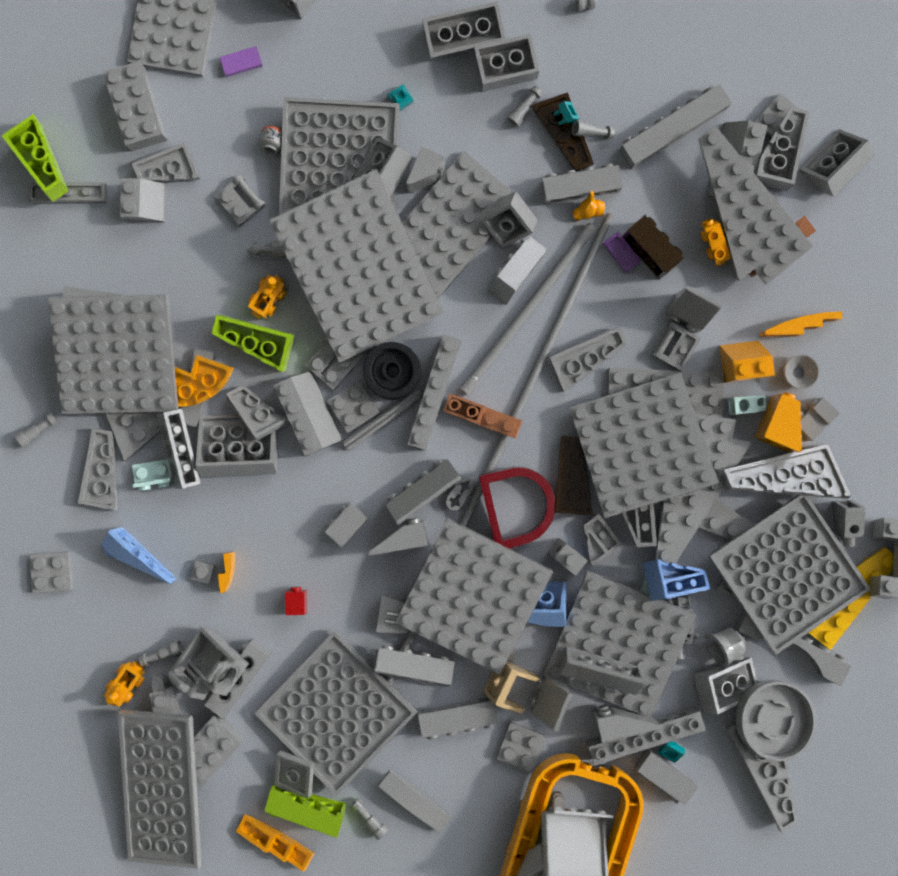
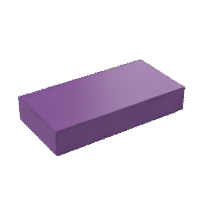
M256 46L220 57L226 77L263 66Z
M619 231L603 242L604 247L625 274L641 262Z

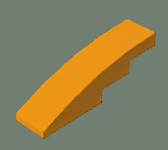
M842 311L822 312L798 317L761 332L760 337L804 335V329L823 327V321L841 320Z
M247 814L243 816L235 831L265 853L270 852L283 862H290L302 872L307 869L315 854L281 831Z

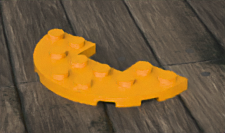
M196 355L191 372L175 367L178 407L197 405L214 397L228 382L234 368L200 355Z

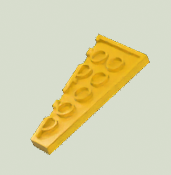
M882 547L856 566L869 587L870 577L889 576L893 570L894 554L887 548ZM869 591L808 634L831 650L871 599Z

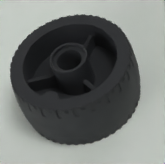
M386 342L376 346L369 352L364 362L363 375L368 388L375 395L387 400H397L408 396L415 390L420 381L421 366L417 355L408 346L398 342ZM392 366L398 369V373L393 377L387 374L388 368Z

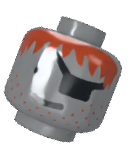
M270 125L262 129L259 146L264 153L276 155L281 152L282 130L279 126Z

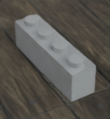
M605 164L599 169L587 167L581 172L569 170L564 172L563 175L558 176L556 173L546 175L541 182L545 205L587 198L590 191L594 192L595 197L618 193L623 188L619 165L613 166V164Z
M382 645V648L376 650L372 673L448 687L452 682L454 662L449 661V657L438 656L437 659L432 658L431 654L428 653L416 655L412 654L411 650L401 649V651H395L391 646Z
M488 697L418 711L422 738L427 737V739H434L438 735L445 733L447 736L455 735L457 731L461 730L471 732L475 731L477 727L482 726L484 728H492L495 724H498L495 704Z

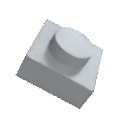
M196 560L191 579L210 584L215 564Z

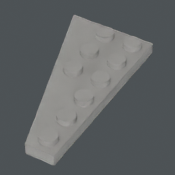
M828 444L801 450V452L789 453L724 469L722 472L729 490L843 499L851 497Z
M736 722L726 727L778 830L784 832L797 824L795 802L790 788L792 786L791 779H789L787 771L788 762L771 761L753 753L742 742L737 731Z

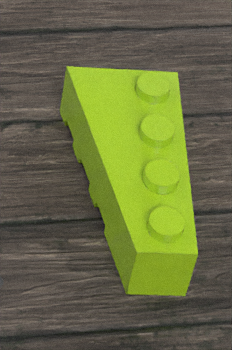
M34 114L1 135L52 202L69 191L42 124Z
M216 315L212 334L240 348L280 372L286 371L295 334L225 315Z
M273 783L264 812L269 813L272 817H280L338 838L347 803L312 794L307 799L278 788Z

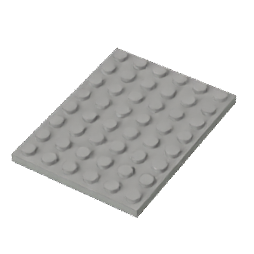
M377 169L269 220L339 363L444 313Z

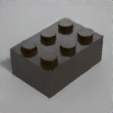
M644 215L625 232L623 238L660 280L684 259L683 253L677 246H673L669 242L670 239L665 232L659 231L656 227V222L651 217Z

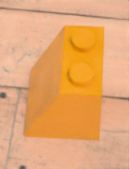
M758 340L719 346L724 383L761 379L775 375L773 357Z
M784 392V394L779 393L770 397L767 411L764 412L754 435L755 439L788 453L801 452V403L795 399L796 396Z

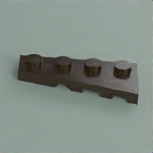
M568 92L533 104L531 108L573 170L577 172L593 166L594 162L584 135L582 137L573 136V123L559 125L558 122L563 119V115H554L556 110H560L559 104L564 101L571 102Z
M561 436L555 513L593 516L584 454L578 437Z

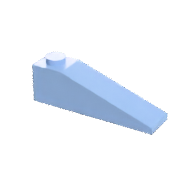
M123 527L111 529L101 543L104 553L111 558L114 557L169 584L177 580Z
M567 582L547 583L527 623L547 627H566L568 612Z

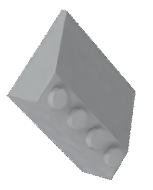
M238 414L200 416L195 465L200 477L277 474V430L255 441Z

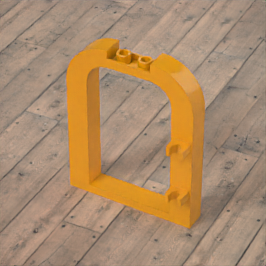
M571 753L557 754L547 758L536 767L530 777L524 799L521 800L518 818L510 843L506 848V856L499 876H517L528 850L535 846L542 824V812L546 811L552 789L560 778L567 775H577L609 784L619 789L620 803L607 841L608 876H624L643 815V797L639 787L624 770L612 765L611 770L605 767L597 769L592 767L591 764L581 761L576 754Z

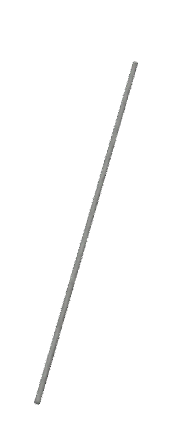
M610 213L606 214L511 416L514 418H519L613 220L614 215ZM502 434L484 473L494 470L509 436ZM480 482L460 522V525L467 527L483 494ZM409 630L401 649L409 650L416 635L415 632ZM387 676L386 680L392 685L395 677Z

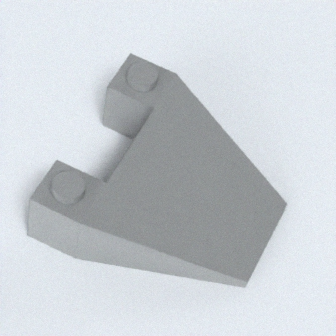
M884 517L873 520L872 539L894 542L893 577L883 575L870 577L871 590L869 591V596L892 599L898 598V519Z

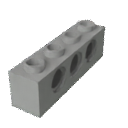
M182 409L156 414L175 489H183L201 484L195 467L196 463Z
M254 639L250 643L245 642L239 650L242 653V659L250 658L252 660V666L245 668L240 676L241 681L236 682L229 691L230 696L224 697L211 691L206 696L208 701L204 706L222 719L228 714L272 653Z

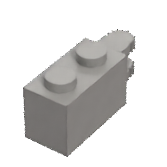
M158 673L151 678L153 691L149 693L153 712L181 714L174 685H168L164 673Z

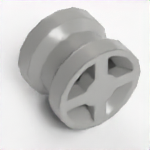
M576 0L578 12L586 8L589 10L594 9L595 1Z

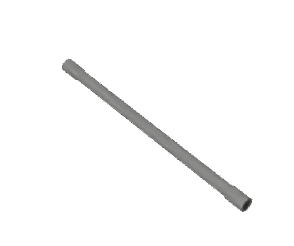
M588 223L581 231L573 245L475 371L469 375L459 388L460 390L469 395L475 388L483 374L581 248L597 231L592 224Z

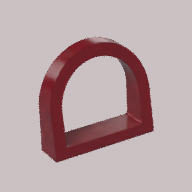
M520 466L479 474L494 542L507 548H513L530 543L546 532L553 521L556 503L550 484L541 474L530 468ZM516 476L532 479L542 488L546 498V510L542 520L528 532L501 538L489 483Z

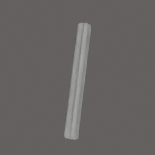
M416 389L343 441L344 447L347 450L352 449L422 399L423 393L421 390Z

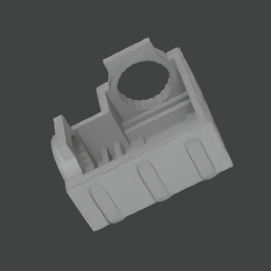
M201 626L167 675L170 677L171 683L190 698L204 700L209 690L212 693L227 696L249 663L242 659L241 655L231 648L215 630Z

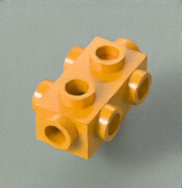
M707 219L702 222L701 227L703 231L700 232L703 242L707 243L708 249H706L709 260H713L715 266L725 264L726 260L731 259L727 241L720 223L716 219Z
M269 274L261 279L258 285L260 288L257 293H253L248 300V307L252 309V315L259 319L262 316L264 318L273 316L277 309L275 304L278 300L282 301L287 294L285 290L287 286L283 284L285 280L277 275L272 277ZM263 302L267 304L265 309L260 308Z
M129 661L126 664H121L116 671L118 676L115 680L111 679L105 687L107 691L104 697L107 698L106 702L108 704L120 707L124 702L126 704L130 702L134 696L132 693L135 687L139 688L145 680L142 677L145 671L142 670L143 667L140 663ZM130 672L135 675L134 678L130 676Z

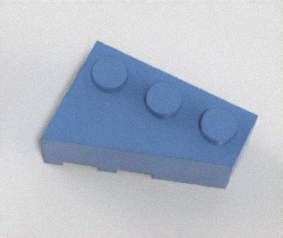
M662 560L642 563L651 601L710 589L706 570L680 566L675 563L662 562Z

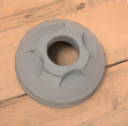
M805 354L791 357L785 363L783 369L785 381L796 389H807L817 382L820 373L815 359ZM800 367L803 370L801 378H796L793 375L794 368Z

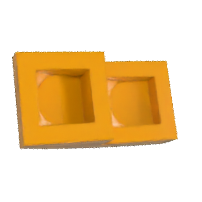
M235 552L223 554L225 572L218 574L220 593L228 591L231 585L235 568Z

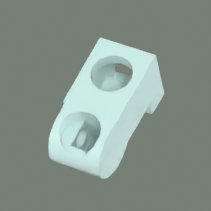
M765 395L727 398L729 415L767 411Z

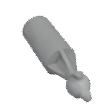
M272 241L262 247L258 245V242H254V245L246 249L247 252L255 255V258H258V255L261 253L272 258H287L279 241Z

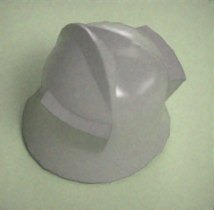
M732 627L719 633L704 636L706 639L712 638L716 642L707 646L706 649L719 666L726 668L733 661L744 660L743 655L746 652L745 636Z

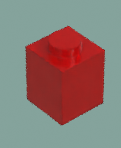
M301 586L290 587V590L285 592V615H305L307 613V589L302 590Z

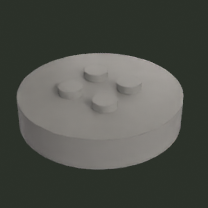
M765 680L753 685L742 696L737 707L736 726L742 742L753 753L771 761H787L799 756L811 743L816 729V714L810 699L800 688L779 680Z

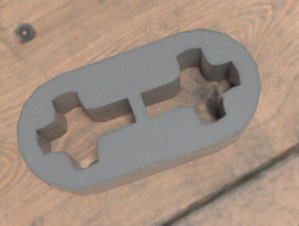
M463 477L457 481L448 495L446 505L450 510H459L474 488L470 478ZM466 480L469 481L470 489H465L461 494L459 492L462 488L460 483H465ZM457 494H459V506H450V498L454 499L457 496Z

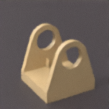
M507 661L500 674L492 671L483 693L495 705L523 714L525 708L507 699L508 693L516 676L539 682L540 677Z

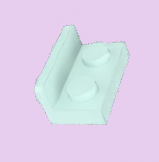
M168 459L132 465L135 484H132V487H139V491L151 489L150 485L158 484V488L170 486L169 482H173Z

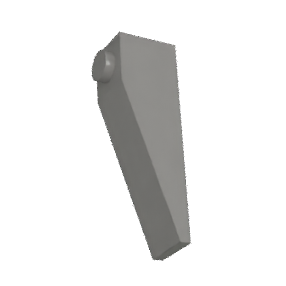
M790 107L762 153L756 176L767 187L787 191L795 184L810 111Z

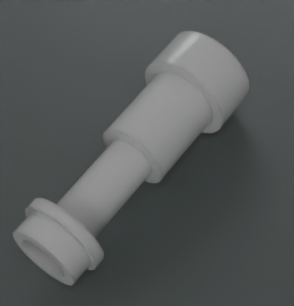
M533 86L530 88V94L525 101L521 102L507 116V120L513 126H520L523 122V117L530 110V105L536 98L539 99L543 92L539 87Z
M575 120L572 125V134L579 137L583 135H600L609 140L614 138L615 129L611 126L600 128L593 124H587L585 121Z
M54 413L47 414V418L38 425L34 424L27 430L16 434V440L22 447L28 446L32 443L31 440L41 434V431L51 424L55 426L59 422Z
M177 639L170 642V645L158 649L155 653L150 655L142 654V656H139V662L142 667H148L150 662L155 660H163L173 655L175 657L179 656L184 651L183 645Z
M357 799L350 806L353 809L352 811H357L363 817L365 824L373 832L372 835L377 840L381 839L389 829L384 823L381 824L374 815H370L362 805L364 802Z

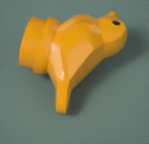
M590 191L589 196L582 201L578 208L573 210V218L578 222L582 219L587 220L592 217L603 216L605 203L599 199L595 200L594 192Z

